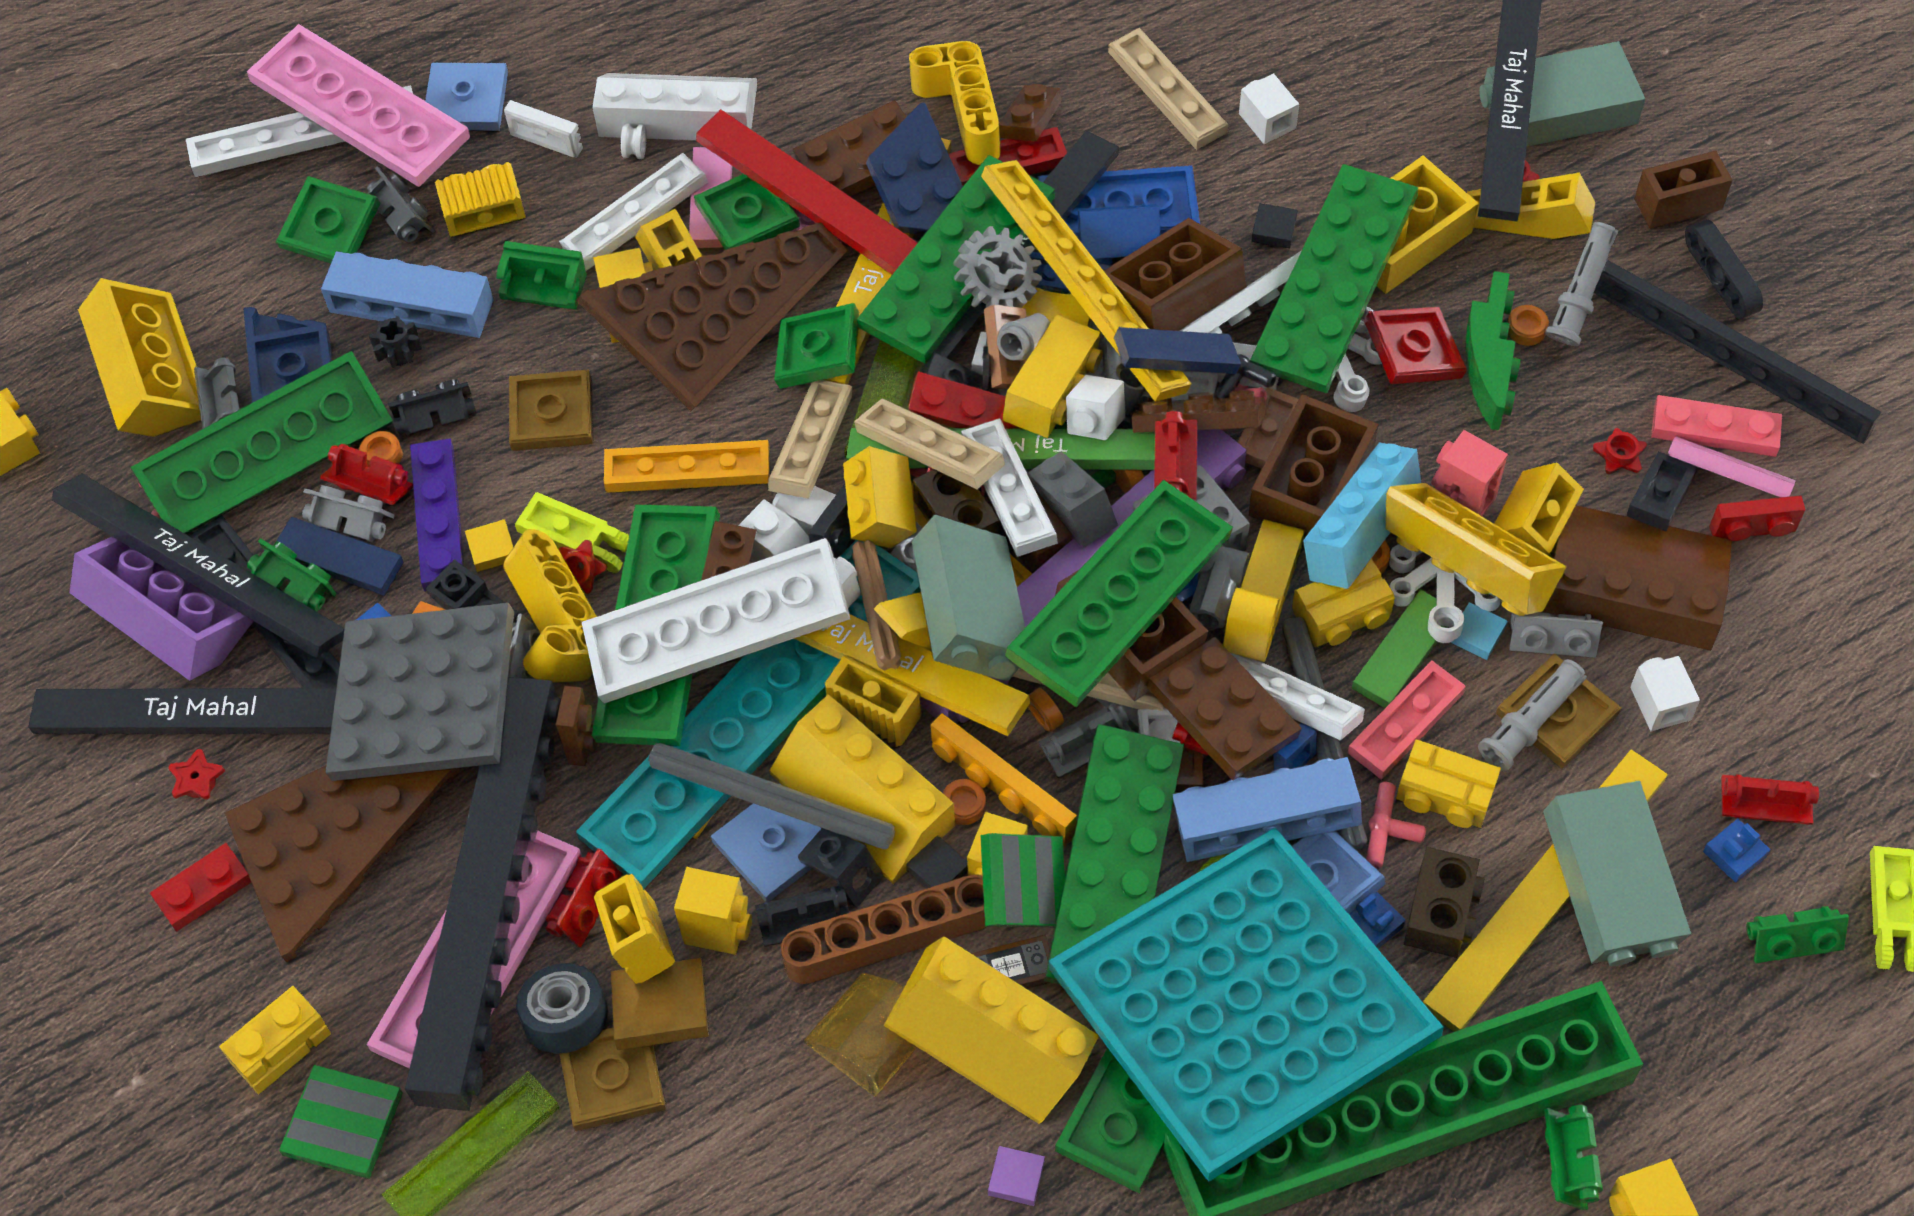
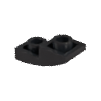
M453 560L425 588L427 593L445 610L506 603L488 590L483 579L456 560ZM512 607L514 610L513 623H517L518 614L520 613Z

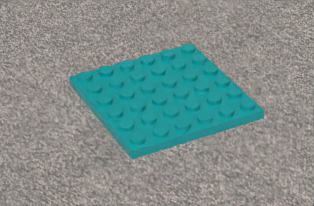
M1276 827L1049 960V970L1208 1182L1435 1041L1443 1033L1442 1024Z

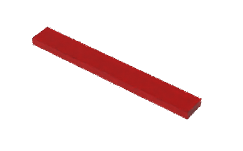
M722 109L696 132V141L815 223L821 222L834 236L893 275L918 242Z

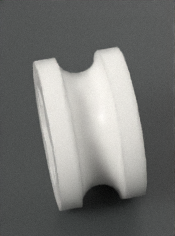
M629 123L623 125L621 133V154L623 158H629L631 154L636 155L637 159L644 158L647 137L644 124H639L637 128H632Z

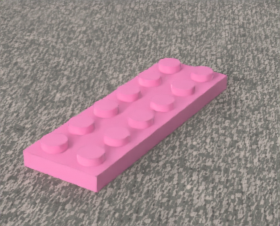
M300 24L247 71L250 82L418 187L470 138L468 127Z
M537 831L534 842H528L525 856H528L529 860L528 875L524 883L519 882L516 896L520 900L519 917L516 924H510L508 938L511 942L510 958L506 966H501L498 979L502 986L501 997L542 927L545 918L550 913L574 871L578 859L582 857L579 848L540 831ZM445 913L367 1043L370 1051L409 1069Z

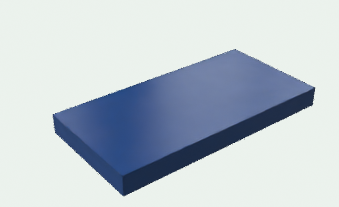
M1191 165L1105 171L1065 222L1079 239L1077 209L1156 204L1159 206L1160 235L1187 218L1200 224L1193 167ZM1049 175L1038 176V180L1044 182Z

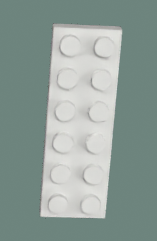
M824 538L583 621L582 626L597 694L603 703H607L849 620L850 615L831 546L827 539Z

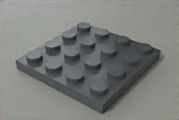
M500 603L346 621L326 765V774L332 781L499 764L514 610L510 604Z

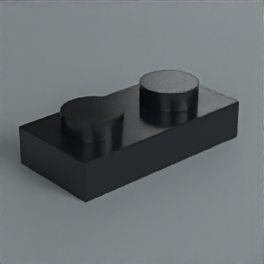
M1658 451L1629 505L1626 516L1667 531L1695 478L1698 466Z
M845 483L808 532L810 543L826 538L831 546L833 557L836 559L840 553L846 550L848 542L851 540Z

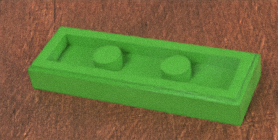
M1420 589L1353 681V690L1386 708L1407 686L1438 643L1428 631L1429 614L1436 607L1437 598Z

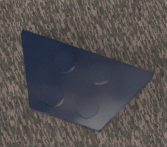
M925 102L920 103L868 157L866 162L894 227L903 233H926L963 187Z
M243 308L252 403L332 361L330 336L326 323L313 320L301 321L294 318V316L280 313L277 318L258 314L256 308Z

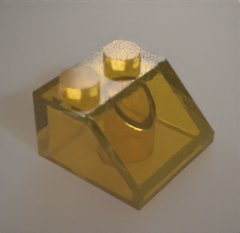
M862 972L804 1039L805 1044L876 1097L917 1048L883 1026L904 987L896 981Z

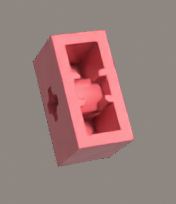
M1463 430L1454 443L1447 441L1441 449L1436 460L1440 467L1435 473L1431 485L1483 517L1496 500L1508 454Z

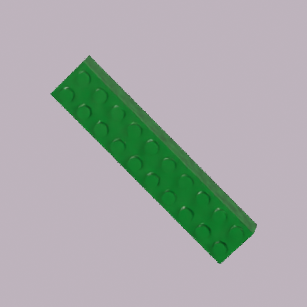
M1599 981L1439 1037L1209 1182L1171 1131L1165 1132L1163 1152L1189 1216H1262L1544 1116V1109L1546 1108L1558 1111L1631 1085L1642 1068L1643 1062L1603 982Z

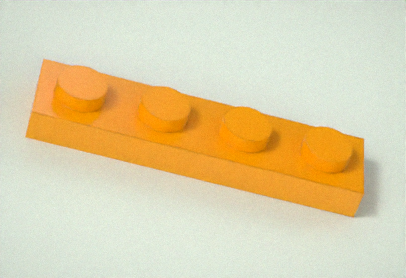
M768 440L604 449V487L606 493L768 484L770 477V448Z
M943 713L930 725L932 747L940 758L948 763L954 761L965 769V773L970 780L977 782L982 788L987 786L999 795V800L1009 811L1015 814L1021 812L1029 818L1034 828L1042 836H1063L1064 846L1070 842L1076 827V814Z

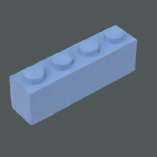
M337 251L321 287L330 313L384 321L399 316L400 320L406 325L414 322L418 328L477 338L481 336L494 301L488 278L474 272L463 273L445 270L434 265L421 266L405 263L398 259L385 260L368 257L361 253L349 254Z
M1348 757L1336 760L1322 759L1308 766L1294 769L1280 768L1266 775L1252 778L1238 777L1234 781L1232 779L1229 780L1227 783L1205 788L1199 786L1191 787L1181 793L1172 794L1175 817L1187 862L1232 853L1275 827L1286 841L1362 825L1361 800Z

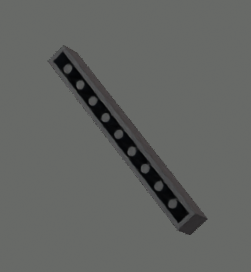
M508 677L500 763L479 766L405 1090L415 1106L470 1111L473 1096H478L481 1091L483 1071L479 1067L482 1052H488L492 1041V1026L489 1024L492 1008H498L501 1000L502 986L501 982L498 981L501 966H506L510 958L511 942L508 938L510 924H516L519 917L520 900L516 896L519 882L524 883L528 875L529 860L528 856L525 855L528 842H534L537 834L538 822L537 816L534 814L537 802H542L545 797L546 778L543 775L546 762L551 763L554 756L555 742L552 732L557 721L562 698L557 697L551 680Z

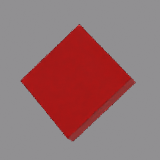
M1440 307L1368 311L1365 316L1364 323L1390 384L1462 379L1465 375L1467 368Z

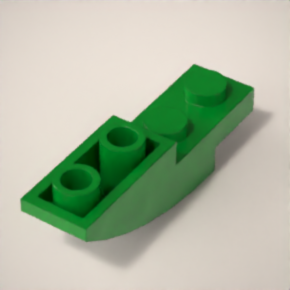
M1497 271L1493 272L1487 303L1472 300L1465 338L1466 366L1472 392L1489 427L1494 430L1500 429L1503 415L1511 416L1515 392L1509 391L1508 386L1509 382L1516 383L1521 360L1520 358L1513 357L1516 341L1507 340L1510 323L1502 322L1503 314H1511L1515 291L1507 290L1510 274Z

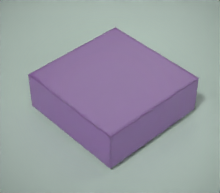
M999 1146L988 1188V1196L1034 1206L1045 1163V1156Z

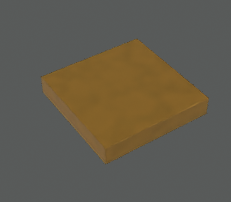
M589 369L509 376V444L512 451L593 444L592 389Z
M1554 653L1498 706L1496 715L1503 719L1507 713L1517 712L1544 682L1556 672L1563 660ZM1586 679L1567 697L1550 718L1537 730V740L1533 745L1563 769L1619 715L1622 707Z
M701 958L676 961L671 967L643 983L637 984L629 977L625 969L611 971L614 1041L617 1050L709 1037Z
M613 1027L602 1030L600 1035L585 1047L573 1052L560 1053L571 1119L575 1132L666 1110L653 1045L617 1050Z

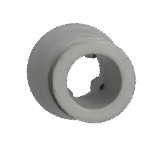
M1036 313L1004 324L997 337L999 351L1010 360L1028 359L1049 327V320L1043 314Z

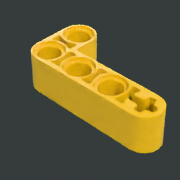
M959 41L923 46L913 50L909 55L911 89L913 93L923 98L951 95L967 159L978 165H981L988 155L998 159L1000 157L999 120L980 47L973 42Z
M1263 520L1241 588L1236 587L1227 617L1223 646L1231 654L1261 662L1266 661L1300 555L1305 530Z
M528 529L521 535L503 565L505 572L540 632L539 637L523 659L524 668L534 679L551 680L552 683L588 680L593 672L582 622L597 616L553 540L539 530Z

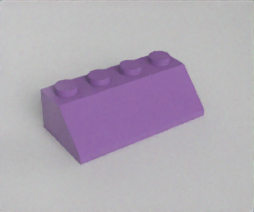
M114 537L107 538L74 554L69 593L189 681L221 665L253 623V620Z

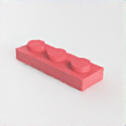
M1658 395L1654 406L1651 438L1673 441L1677 436L1702 446L1776 457L1780 449L1782 414Z
M1431 660L1349 745L1347 753L1382 780L1412 749L1415 740H1420L1461 698L1466 686Z

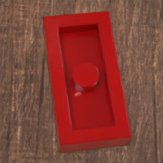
M1801 495L1723 503L1717 505L1709 527L1712 536L1731 541H1740L1750 536L1768 534L1780 537L1796 532L1806 509Z
M224 843L151 891L150 895L177 932L250 884L251 879L227 843Z

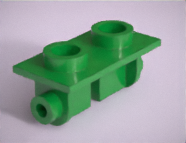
M261 538L258 540L264 552L261 556L255 554L250 558L247 568L251 570L252 574L277 589L288 579L290 583L283 592L316 612L325 603V597L322 596L324 592L333 597L336 596L337 593L328 582L331 576L313 563H310L306 568L295 561L297 557L295 552L278 541L272 546Z
M1822 906L1819 909L1794 912L1793 919L1795 922H1789L1786 914L1766 917L1756 916L1753 922H1747L1746 924L1748 938L1756 940L1754 962L1762 963L1844 950L1849 916L1848 914L1840 915L1838 909L1831 910L1828 906Z
M1585 1105L1569 1107V1115L1546 1108L1544 1109L1546 1120L1545 1139L1550 1152L1552 1168L1551 1186L1555 1193V1200L1584 1211L1588 1210V1203L1599 1201V1193L1603 1191L1598 1156L1591 1154L1583 1157L1582 1151L1597 1147L1593 1123L1594 1117L1591 1113H1588L1587 1106Z

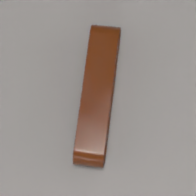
M965 876L796 929L788 933L781 944L785 972L796 983H813L927 947L942 937L952 939L987 927L985 926L984 905L974 908L966 905L965 902L975 897L984 900L983 876ZM929 911H938L943 914L936 921H928L922 918ZM887 924H894L900 927L898 932L889 935L882 934L879 931L881 927ZM848 937L857 941L850 948H840L835 945L839 940ZM801 951H808L814 954L811 959L805 962H798L792 959L795 954Z

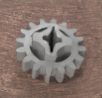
M989 226L983 235L978 230L975 231L968 239L969 241L965 240L958 249L960 254L953 263L954 266L960 268L954 276V280L964 282L966 285L960 292L961 295L964 296L971 293L974 296L972 301L973 307L983 302L986 304V308L994 304L1022 308L1027 303V300L1029 301L1036 294L1037 290L1035 287L1042 279V276L1034 273L1041 265V261L1031 260L1030 254L1035 248L1033 246L1024 248L1021 245L1023 240L1021 234L1015 239L1009 238V228L1006 227L999 235H996L993 226ZM984 249H991V252L983 251L980 255L977 254ZM1014 287H1018L1015 291L1004 293V289L1012 290Z

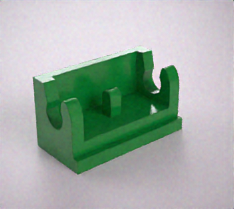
M505 241L496 274V279L502 280L498 292L500 299L577 309L578 302L576 300L582 293L587 277L581 251Z

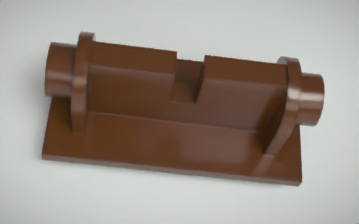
M715 521L701 581L748 565L757 529Z

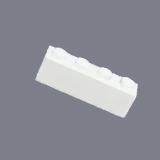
M604 74L597 77L593 101V112L599 137L621 138L623 125L629 123L632 128H637L639 124H644L646 127V139L696 140V132L720 109L751 129L757 78Z

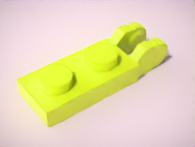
M537 492L534 494L515 523L518 533L523 534L528 529L539 530L548 535L558 549L560 547L576 549L584 540H590L594 557L605 563L609 572L617 573L623 566V562L619 557L599 546L604 540L612 548L626 553L629 540L628 534L609 526L607 521Z
M1873 846L1870 851L1873 933L1877 935L1875 945L1876 965L1879 969H1889L1894 959L1893 937L1906 938L1904 948L1906 970L1914 972V850Z

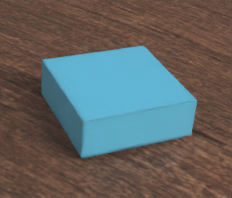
M1469 602L1463 612L1464 623L1462 633L1451 643L1488 660L1506 629L1508 621Z

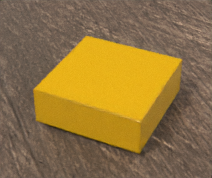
M505 519L465 531L477 572L503 565L513 549Z

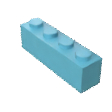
M1380 442L1377 444L1303 540L1310 581L1349 589L1390 534L1385 529L1386 493L1389 487L1421 483L1417 449L1401 447L1396 444Z

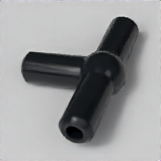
M1238 354L1241 366L1236 374H1225L1213 395L1214 399L1230 398L1229 393L1235 391L1243 376L1270 388L1276 382V374L1250 362L1249 358L1245 355Z

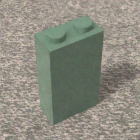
M1619 41L1536 58L1527 147L1639 124L1645 97ZM1495 66L1487 68L1484 84L1480 86L1479 90L1481 103L1484 108L1488 107L1489 111Z
M934 514L912 540L933 659L937 662L1008 681L1020 667L1005 657L1006 649L1025 629L1007 539L1004 536Z
M1635 781L1556 796L1544 809L1543 813L1591 964L1608 961L1609 966H1619L1634 961L1636 959L1635 955L1650 952L1652 958H1660L1677 952L1679 950L1678 945L1691 934L1641 782Z

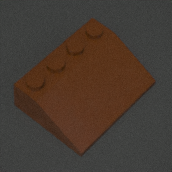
M1575 505L1555 543L1552 557L1565 565L1566 569L1542 612L1558 616L1559 614L1576 616L1591 614V619H1599V621L1603 622L1602 626L1711 651L1723 622L1729 586L1732 541L1671 526L1668 527L1667 531H1663L1627 516Z

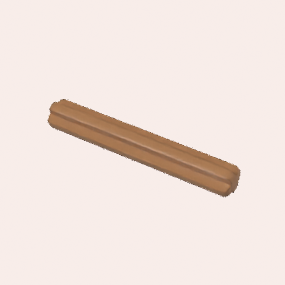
M870 540L865 542L857 541L853 545L852 555L877 665L884 671L889 668L897 669L901 665V652L896 632L874 610L880 602L888 601L876 547Z

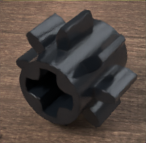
M399 316L379 321L377 333L369 334L376 360L380 362L386 359L392 368L407 364L408 362L412 363L414 351L422 350L415 323L411 322L406 325L400 320Z

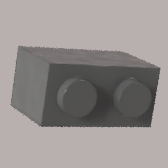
M1062 451L1046 459L1042 464L1027 473L1033 487L1071 532L1072 538L1083 548L1118 526L1105 488Z

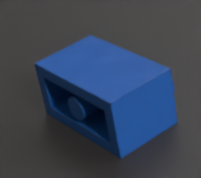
M1156 204L1077 209L1079 240L1097 263L1111 265L1113 264L1112 258L1126 257L1160 236L1159 206Z

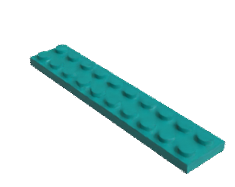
M855 540L840 556L850 562L854 568L853 545L859 540ZM875 545L888 600L921 592L918 573L880 546ZM860 595L850 605L848 612L850 615L868 622L862 595ZM796 639L745 655L685 717L680 746L671 747L752 774L793 731L797 722L826 695L825 682L840 659ZM649 756L576 831L577 837L581 842L594 852L598 848L602 849L611 859L617 870L624 875L633 874L643 889L731 797V795L652 768L648 761Z

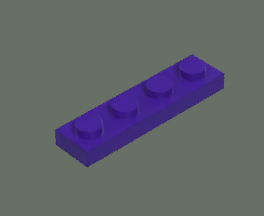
M451 438L410 444L420 576L424 592H426L425 588L453 560L464 566L454 447Z

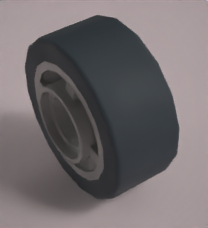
M562 963L552 964L538 970L524 982L517 994L516 1011L528 1041L539 1050L558 1054L576 1051L587 1046L599 1036L607 1022L608 1006L602 987L594 973L584 966Z

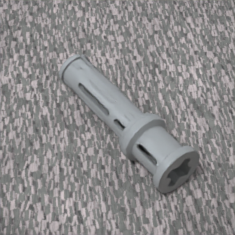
M1601 222L1593 223L1587 244L1584 247L1568 291L1563 292L1558 298L1557 302L1560 304L1553 325L1547 327L1545 331L1548 337L1567 345H1580L1581 338L1579 334L1587 315L1592 314L1594 309L1593 302L1591 301L1593 292L1618 234V230L1613 226Z
M1564 660L1556 672L1544 682L1517 712L1507 713L1501 720L1502 726L1492 737L1484 738L1479 743L1478 750L1482 757L1489 764L1500 767V771H1509L1514 764L1513 759L1525 746L1529 747L1535 743L1538 736L1537 730L1586 680L1587 676L1584 675L1585 671L1572 660Z

